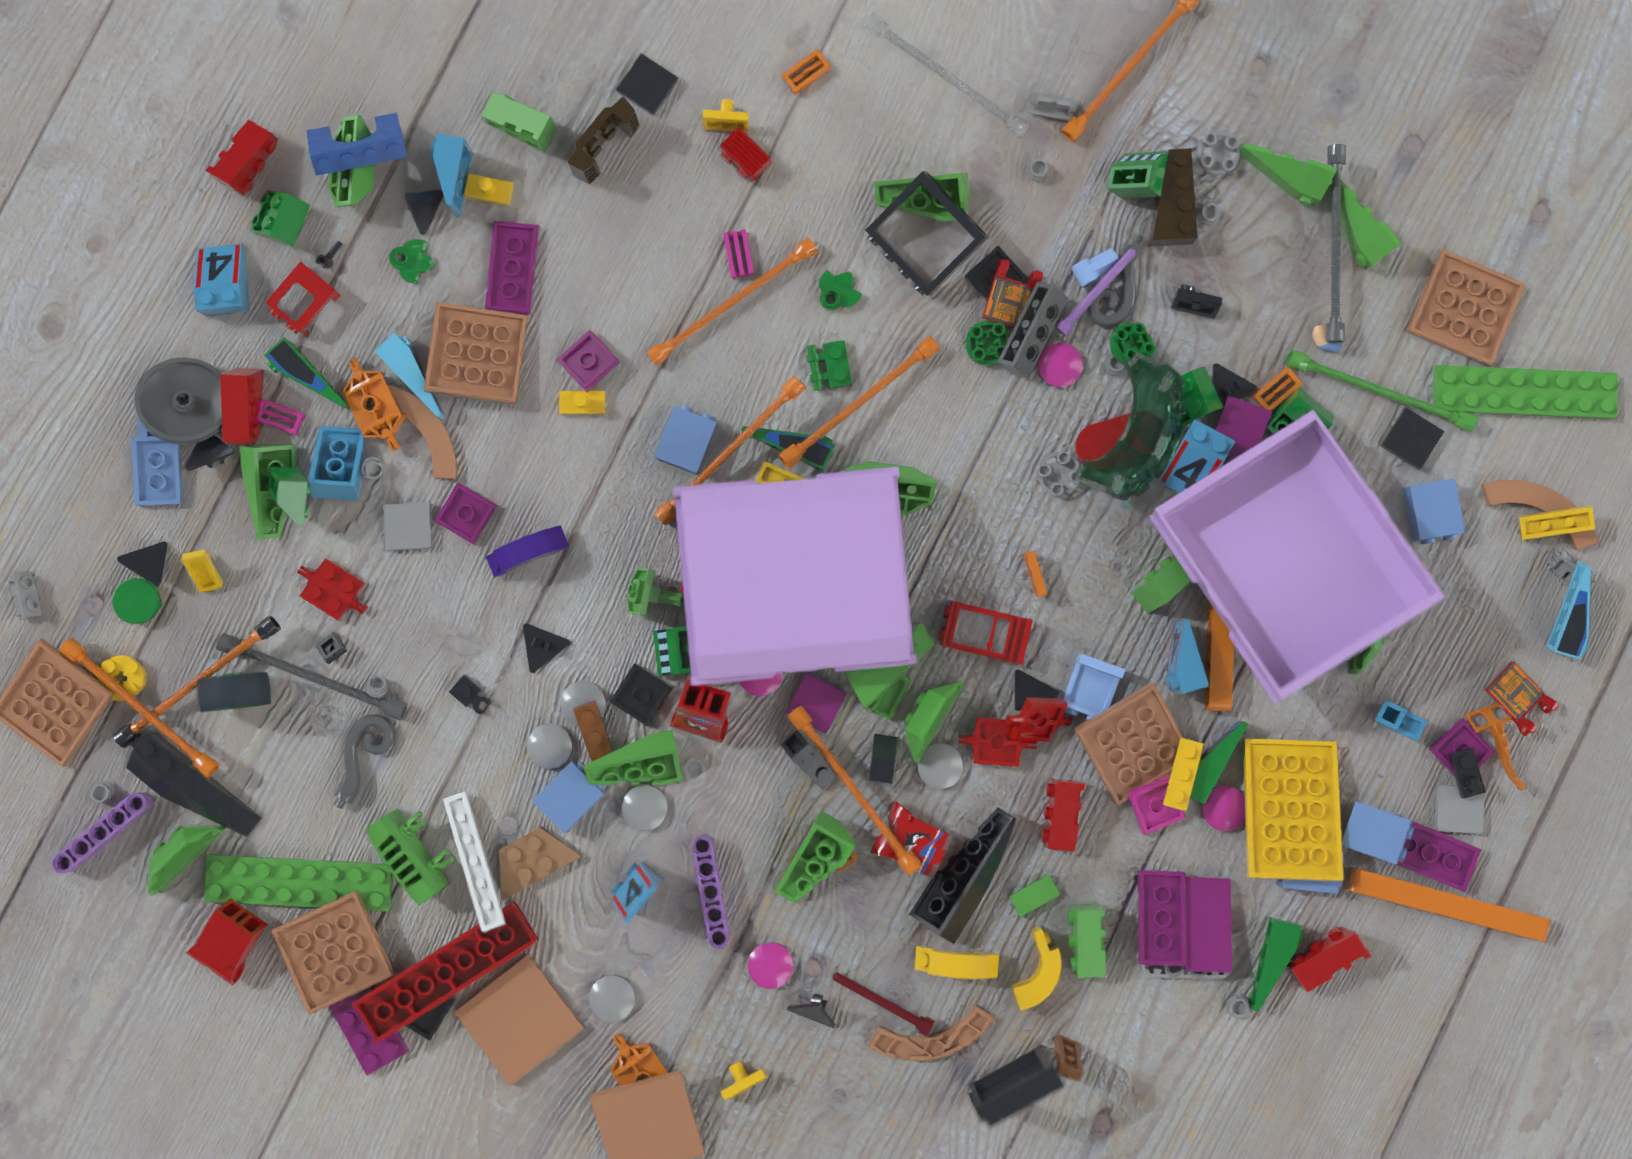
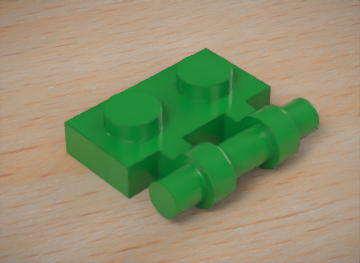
M845 340L823 343V353H817L816 345L807 346L808 355H806V360L810 364L811 375L809 377L810 382L813 383L814 391L823 390V381L829 382L830 389L852 386ZM825 361L827 373H820L818 362Z

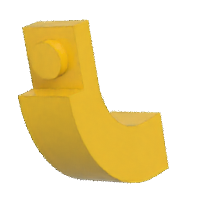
M1040 926L1031 929L1039 952L1038 968L1028 979L1011 984L1021 1011L1036 1006L1045 1000L1054 990L1061 972L1059 948L1056 945L1048 947L1051 944L1047 930L1043 931Z
M916 946L915 970L925 971L931 975L952 978H998L999 954L986 951H949Z

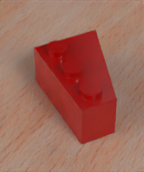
M249 119L231 139L234 144L227 152L222 150L218 156L221 159L214 167L209 165L205 170L219 183L241 196H244L246 192L251 190L254 178L264 169L265 161L269 154L275 151L278 141L271 132Z
M235 368L220 374L223 443L251 444L258 440L261 431L258 414L262 399L264 369Z
M1051 778V783H1047L1046 797H1049V805L1044 808V820H1047L1046 829L1042 830L1041 842L1045 843L1044 847L1047 849L1075 852L1079 829L1078 815L1079 811L1082 810L1080 795L1081 790H1085V783Z
M1335 927L1327 933L1328 936L1326 938L1311 943L1308 946L1309 949L1303 954L1298 953L1292 956L1290 963L1286 967L1301 989L1309 992L1333 979L1332 975L1343 967L1346 971L1353 967L1351 963L1363 956L1365 960L1372 957L1355 932L1344 927Z

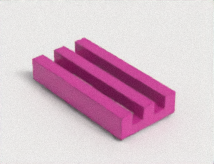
M746 229L738 232L723 233L731 278L754 275ZM738 237L743 238L748 271H744ZM730 238H734L739 272L736 273L729 242Z
M262 398L258 421L298 436L299 428L302 426V421L306 415ZM265 405L295 415L297 419L287 418L266 410L264 407ZM263 413L293 424L294 427L291 429L262 418L261 415Z

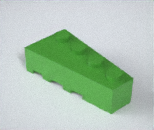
M923 623L912 628L914 654L917 656V662L934 646V642ZM914 664L845 670L843 672L866 711Z

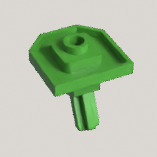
M638 568L628 587V613L646 616L648 602L679 607L682 604L683 594L652 586L655 570Z

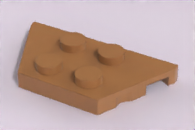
M542 827L499 850L502 901L580 858V853L568 847L563 841L555 838Z

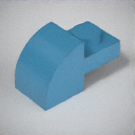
M1384 700L1375 722L1392 732H1397L1417 742L1427 720L1408 712L1407 709L1390 701Z

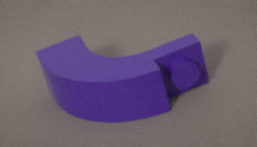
M561 525L535 532L494 550V553L486 556L494 578L523 564L556 554L569 547Z

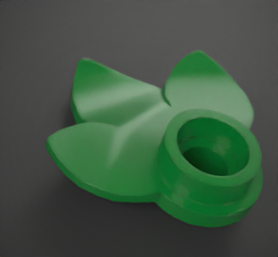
M409 240L403 247H396L390 252V264L399 270L401 278L406 282L417 284L419 273L428 272L435 267L431 257L423 253L427 247V242L424 240ZM402 254L405 260L402 262L398 261L396 256Z
M826 270L820 277L819 287L822 291L820 303L824 309L833 311L840 306L849 308L861 299L862 293L852 290V272L841 273L834 277L832 273ZM829 296H833L835 298V302L829 303L827 301V298Z

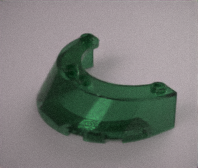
M1135 352L1127 366L1128 376L1133 387V404L1126 428L1115 446L1101 458L1086 460L1080 464L1074 478L1122 501L1130 500L1131 496H1140L1150 488L1149 483L1153 478L1158 479L1164 472L1180 440L1183 427L1180 426L1181 416L1186 413L1187 397L1182 394V388L1185 385L1180 374L1168 363Z

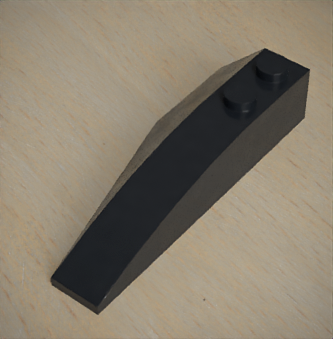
M158 732L146 733L131 752L126 766L130 772L159 796L246 837L252 832L262 819L258 814L213 777L206 778L193 765L194 762Z
M998 807L980 825L978 833L963 843V849L956 856L953 854L947 860L948 864L942 871L938 870L909 915L942 938L955 944L994 877L1009 842L1016 818Z

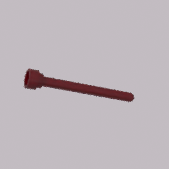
M837 972L833 974L832 978L835 982L915 1025V1029L919 1030L918 1033L925 1037L929 1035L935 1020L928 1016L918 1017Z

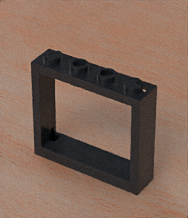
M922 171L865 230L869 234L867 238L875 246L879 245L884 250L883 255L891 263L895 262L900 267L898 271L906 279L910 277L915 283L914 288L921 295L926 294V296L932 295L989 238L927 171ZM921 184L930 191L974 238L929 285L877 231Z
M1040 1045L969 1084L971 1092L968 1095L981 1123L986 1122L988 1128H991L1066 1086L1045 1049Z

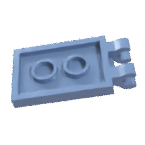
M137 421L138 437H131L135 506L184 504L181 445L168 443L156 438L145 429L141 421Z

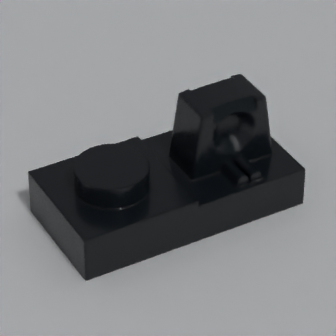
M1182 284L1177 289L1173 298L1171 309L1215 319L1222 305V298L1201 292L1197 293L1194 286Z
M1466 748L1449 753L1448 756L1461 798L1465 799L1486 793L1474 749Z

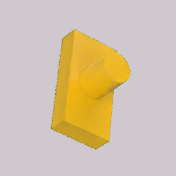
M730 99L721 100L720 111L703 110V130L733 132L737 127H740L745 133H748V112H733L734 102Z
M468 174L464 196L470 199L510 206L514 184L509 181Z
M605 390L588 391L587 393L586 391H559V414H606Z
M202 549L182 554V562L200 593L222 588L223 581L211 561L210 553Z
M737 1062L729 1067L736 1083L721 1091L724 1100H730L769 1077L765 1069H760L748 1076L742 1062Z

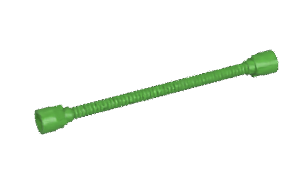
M1294 349L1291 350L1286 361V367L1305 372V370L1319 372L1322 375H1327L1333 379H1338L1448 419V421L1454 424V427L1470 433L1474 430L1478 421V416L1472 413L1447 411V409L1436 407V405L1425 403L1422 400L1414 399L1411 396L1403 395L1397 391H1392L1386 387H1381L1315 363L1314 360L1309 358V355Z

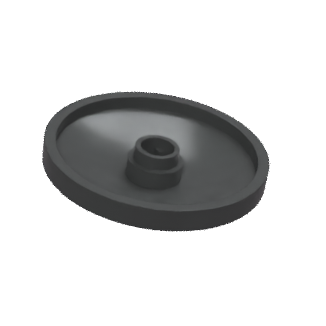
M185 357L165 360L153 366L143 375L135 391V408L142 425L156 438L172 444H194L212 437L222 428L221 373L215 367L202 360Z

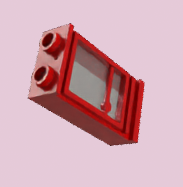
M951 601L950 605L945 606L943 618H946L945 628L940 627L938 640L941 641L940 646L1023 665L1033 622L1032 619L956 601Z

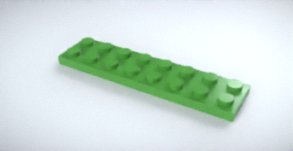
M1436 365L1434 366L1433 405L1447 409V411L1614 419L1617 418L1618 373Z
M209 854L207 855L204 902L225 903L231 898L235 902L242 904L320 908L358 890L367 910L389 911L391 907L393 874L385 863Z

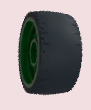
M267 672L222 674V676L202 678L197 681L198 702L201 712L271 704V688Z

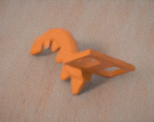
M1497 703L1466 713L1465 717L1475 733L1490 729V733L1495 739L1498 758L1505 773L1518 790H1525V785L1519 777H1516V772L1512 770V762L1509 760V757H1511L1508 750L1509 741L1504 731L1503 724L1513 720L1509 716L1503 719L1496 718L1492 710L1500 707ZM1483 715L1488 724L1477 727L1472 722L1471 717Z

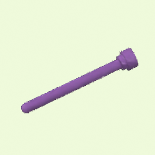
M1129 249L1067 318L1064 317L1056 322L1054 327L1065 337L1070 335L1073 331L1072 328L1075 326L1073 323L1136 256L1135 249Z

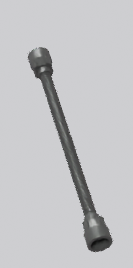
M1332 144L1327 146V165L1337 170L1332 179V316L1330 317V323H1326V342L1341 343L1345 342V323H1341L1339 304L1341 269H1339L1341 268L1339 266L1341 265L1340 172L1342 165H1346V145Z
M223 633L217 642L216 649L227 654L241 643V639ZM251 648L240 654L275 668L277 667L285 672L288 671V673L318 683L324 687L326 686L329 689H334V691L337 690V692L367 702L373 706L375 705L384 711V715L401 721L406 713L408 704L390 697L388 700L372 697L360 690L350 688L342 683L339 684V682L311 671L309 672L306 669H301L293 664L290 665V663L260 653L257 650H252Z

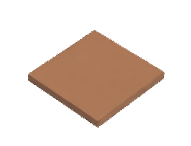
M1441 249L1406 333L1491 367L1526 284Z
M436 302L424 392L516 405L528 315Z
M39 639L0 697V721L58 765L65 767L116 693L75 662L66 658L47 641Z
M1154 682L1147 684L1074 728L1076 735L1117 806L1129 800L1128 791L1171 774L1180 738H1184Z
M358 890L271 930L308 1015L396 975Z
M529 954L454 1012L510 1086L585 1027Z
M681 1070L590 1094V1101L609 1159H690L705 1155Z

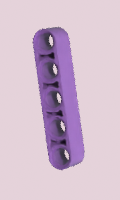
M139 792L127 796L55 855L52 860L54 871L64 874L79 869L151 810L154 804L152 795L147 792ZM138 797L143 801L141 809L136 805ZM120 812L123 813L125 818L123 823L118 820ZM102 827L106 830L105 838H103L100 834V829ZM83 842L88 845L86 853L82 849ZM65 857L70 860L69 867H66L64 864Z
M701 834L694 839L692 852L709 944L713 948L722 949L728 944L730 931L713 839L709 835ZM698 840H706L709 843V849L707 851H700L697 848ZM705 862L710 863L713 866V872L710 874L703 873L701 871V864ZM709 885L715 886L717 895L714 897L707 896L705 888ZM713 908L719 909L721 912V917L717 920L709 916V911ZM717 931L723 932L726 939L723 942H716L713 934Z

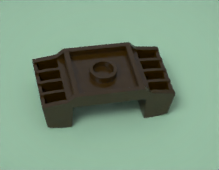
M625 97L619 99L612 107L604 108L575 142L576 150L567 162L574 177L591 184L601 175L597 162L593 158L600 153L602 144L606 140L609 141L616 133L615 129L617 127L620 128L631 138L637 131L639 122L635 109Z

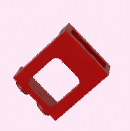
M300 261L265 303L271 307L269 312L278 320L284 318L288 322L286 327L296 335L298 332H301L306 336L308 333L304 330L331 299L336 302L341 294ZM298 283L314 296V301L298 320H292L278 308V303L291 287Z

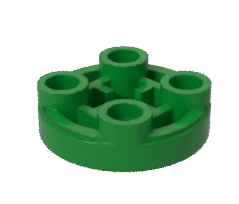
M989 320L981 321L972 326L966 336V352L971 360L978 365H997L1010 335L1002 323H995Z
M1140 322L1121 324L1110 335V350L1113 356L1125 366L1140 367L1155 353L1156 348L1152 339L1147 333L1144 324Z
M131 578L123 581L115 589L112 605L116 615L123 621L132 624H142L150 621L162 608V600L155 585L145 579Z

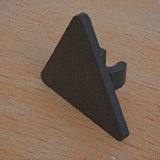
M441 189L407 192L404 194L408 205L407 209L411 212L421 235L427 233L444 194Z
M1218 363L1213 364L1212 381L1223 407L1228 396L1242 399L1257 390L1255 384ZM1223 408L1215 411V413H1218L1219 411L1223 410Z
M213 435L202 442L196 443L185 468L187 471L204 465L213 468V462L220 461L221 464H224V458L233 455L234 450L226 443H223L217 436Z
M165 541L118 556L117 561L153 585L160 586L168 543Z
M527 623L523 625L528 665L531 673H535L570 645L569 639Z
M1019 669L1015 670L1014 709L1016 711L1022 710L1027 697L1056 698L1059 696L1058 690Z
M814 993L811 1004L787 1007V1010L831 1028L835 1027V1023L825 1011L827 1000L823 999V995Z

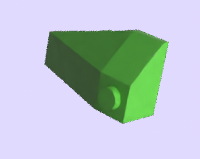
M1245 143L1240 149V155L1292 198L1299 200V203L1304 206H1315L1321 201L1337 170L1311 159H1307L1306 163L1294 159V155L1291 154L1277 156L1272 149Z
M968 173L932 176L958 205L968 213L970 198ZM915 178L874 182L876 205L888 207ZM923 184L897 209L940 221L956 220Z
M1341 180V223L1355 262L1367 270L1402 243L1383 220L1378 223L1372 217L1373 210L1371 208L1361 206L1358 203V196ZM1332 183L1329 185V189H1330L1331 195H1332V188H1333V187H1332V185H1333Z
M295 444L240 446L241 471L256 537L258 540L280 537L286 512L276 503L269 490L270 467L296 468Z
M672 730L650 734L584 765L588 785H616L619 782H631V785H639V782H652V785H664L683 781Z
M820 811L775 889L777 894L795 903L811 891L820 881L828 878L838 867H842L847 862L856 847V843L841 821Z

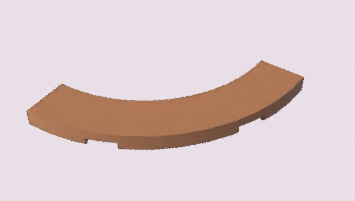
M388 385L401 414L406 415V418L418 428L427 442L432 457L433 477L457 480L456 454L450 435L442 421L419 398L398 387ZM371 398V405L375 406V401Z
M1502 480L1481 485L1487 506L1503 503L1525 504L1541 512L1577 508L1558 492L1533 482ZM1594 530L1567 533L1574 550L1599 543Z
M974 1004L968 1014L957 1024L927 1037L902 1035L879 1026L867 1047L891 1058L910 1061L940 1059L962 1050L965 1046L978 1039L987 1030L995 1017Z

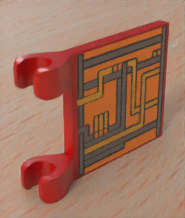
M1002 259L997 262L994 280L982 318L1014 328L1036 283L1042 281L1043 272L1038 270L1032 271L1029 285L1005 277L1010 262Z
M1514 661L1510 662L1484 689L1516 723L1523 736H1528L1537 729V726L1532 721L1525 718L1537 703L1546 714L1558 708V703L1545 695Z

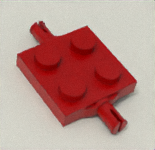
M325 558L314 572L303 565L300 569L307 574L298 569L297 574L308 580L306 587L299 596L337 621H340L343 615L351 608L362 615L365 611L358 606L367 610L368 606L357 600L358 594L365 583Z
M1027 697L1020 714L1007 715L1006 717L1008 725L1015 724L1010 733L1011 738L1014 741L1050 742L1054 732L1060 726H1071L1072 724L1071 717H1063L1068 704L1064 699Z
M976 717L973 734H959L958 736L959 739H967L958 740V744L972 745L974 764L1019 767L1020 754L1023 748L1037 749L1036 745H1028L1037 744V741H1014L1010 733L1015 724L1008 725L1006 719Z

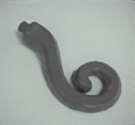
M1136 233L1133 239H1127L1120 253L1119 260L1129 249H1135L1136 256L1120 272L1124 287V301L1120 309L1115 314L1108 316L1099 311L1098 302L1103 297L1109 300L1108 307L1111 310L1117 308L1119 304L1117 293L1109 288H1105L1088 307V314L1099 326L1114 327L1121 324L1130 316L1136 302L1134 264L1143 248L1140 245L1143 240L1140 234Z
M372 714L362 717L353 724L347 734L344 746L345 778L335 794L338 799L334 803L340 809L343 808L346 802L351 804L359 790L360 771L357 758V742L362 732L368 727L376 726L384 733V740L379 745L373 743V733L368 732L364 735L363 747L371 754H383L389 750L394 742V727L382 715Z

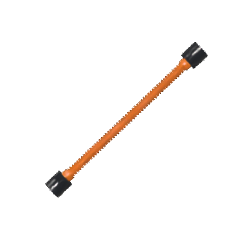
M270 615L254 627L255 631L252 632L251 636L217 660L212 666L205 669L203 673H200L196 678L184 685L166 701L159 704V706L152 710V713L159 717L175 705V703L196 689L198 679L212 677V675L256 642L264 639L267 640L281 630L277 620ZM143 717L138 722L121 727L113 734V738L119 746L126 748L141 735L140 732L150 722Z

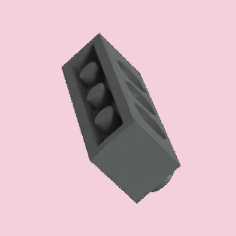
M1037 282L997 363L1011 374L1029 379L1068 297L1054 285Z

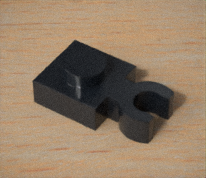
M463 675L449 691L465 707L472 703L474 711L478 714L484 713L479 708L480 702L484 701L487 705L492 704L489 698L478 695L483 689L466 675Z

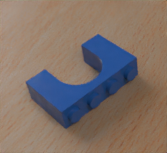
M397 113L374 117L376 131L371 136L355 142H338L333 140L329 126L306 130L309 154L315 175L408 157Z

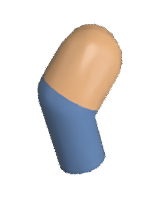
M1318 325L1313 329L1312 337L1319 349L1336 353L1340 352L1342 342L1327 343L1326 328L1324 326Z

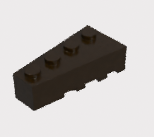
M1191 148L1169 149L1167 151L1168 156L1161 196L1156 197L1147 247L1191 245L1198 238Z

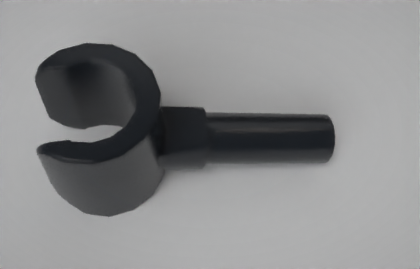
M337 241L326 255L316 257V264H320L323 259H326L323 269L331 268L333 265L332 258L343 244Z

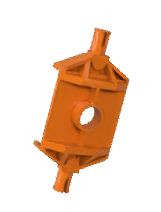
M353 358L348 363L354 373L342 392L364 437L387 440L391 451H396L400 446L395 438V433L405 420L406 415L401 414L383 377L385 372L364 371L358 359ZM373 398L375 407L370 411L366 404L368 399Z
M621 1033L612 1038L620 1050L610 1072L620 1086L637 1082V1077L640 1074H646L649 1078L668 1073L650 1047V1042L629 1045Z

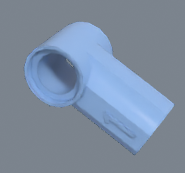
M1110 248L1091 259L1086 258L1078 262L1071 269L1080 286L1084 288L1097 281L1100 276L1108 273L1119 261V258L1115 251Z

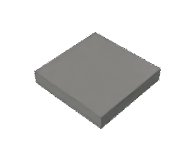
M430 502L383 505L385 550L433 548Z
M1436 785L1434 830L1483 834L1484 793L1463 799L1460 796L1458 786Z

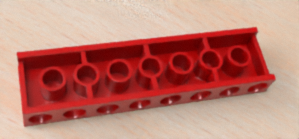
M516 901L502 908L506 925L486 932H482L480 924L475 925L352 1003V1006L356 1008L372 1034L375 1044L381 1042L539 940Z

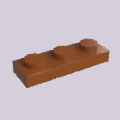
M596 700L574 707L573 711L591 762L612 753L613 749Z
M1057 1034L1054 1041L1057 1071L1066 1079L1071 1080L1074 1078L1080 1081L1084 1072L1079 1042Z

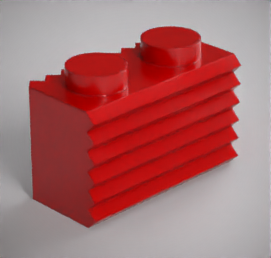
M737 127L720 145V151L722 152L720 156L728 164L733 163L738 168L736 170L737 173L744 180L749 178L753 182L771 164V157L740 127Z

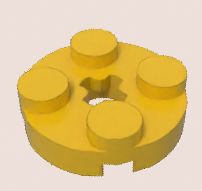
M120 655L105 660L101 664V669L117 681V683L120 684L117 676L121 672H123V676H127V681H123V685H121L134 697L143 691L147 682V674L145 668L136 661L137 659L131 656ZM117 694L112 698L114 701H125Z

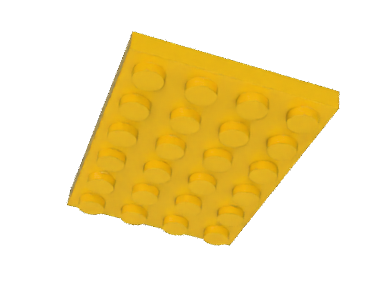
M1245 738L1243 740L1248 878L1343 881L1337 742Z

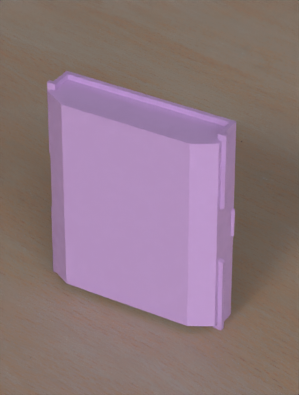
M1314 410L1155 508L1153 514L1148 516L1192 583H1197L1230 631L1229 638L1274 704L1445 598L1388 517L1389 514L1374 492L1367 487Z
M898 467L818 474L816 479L757 484L755 480L673 487L692 685L772 678L777 672H802L833 667L836 671L917 664V656L914 654L909 607L897 482L899 477Z

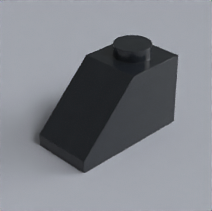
M874 733L868 780L892 784L897 737Z

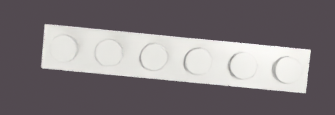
M462 792L443 799L481 930L486 932L506 925L466 792Z

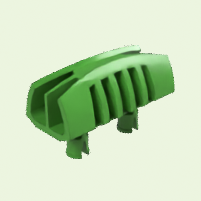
M396 809L378 819L365 831L396 880L420 906L451 884L442 869L454 861V856L443 860L450 852L448 849H444L433 858L415 834L416 830L427 824V818L417 823L416 821L423 814L418 811L406 821L400 811Z

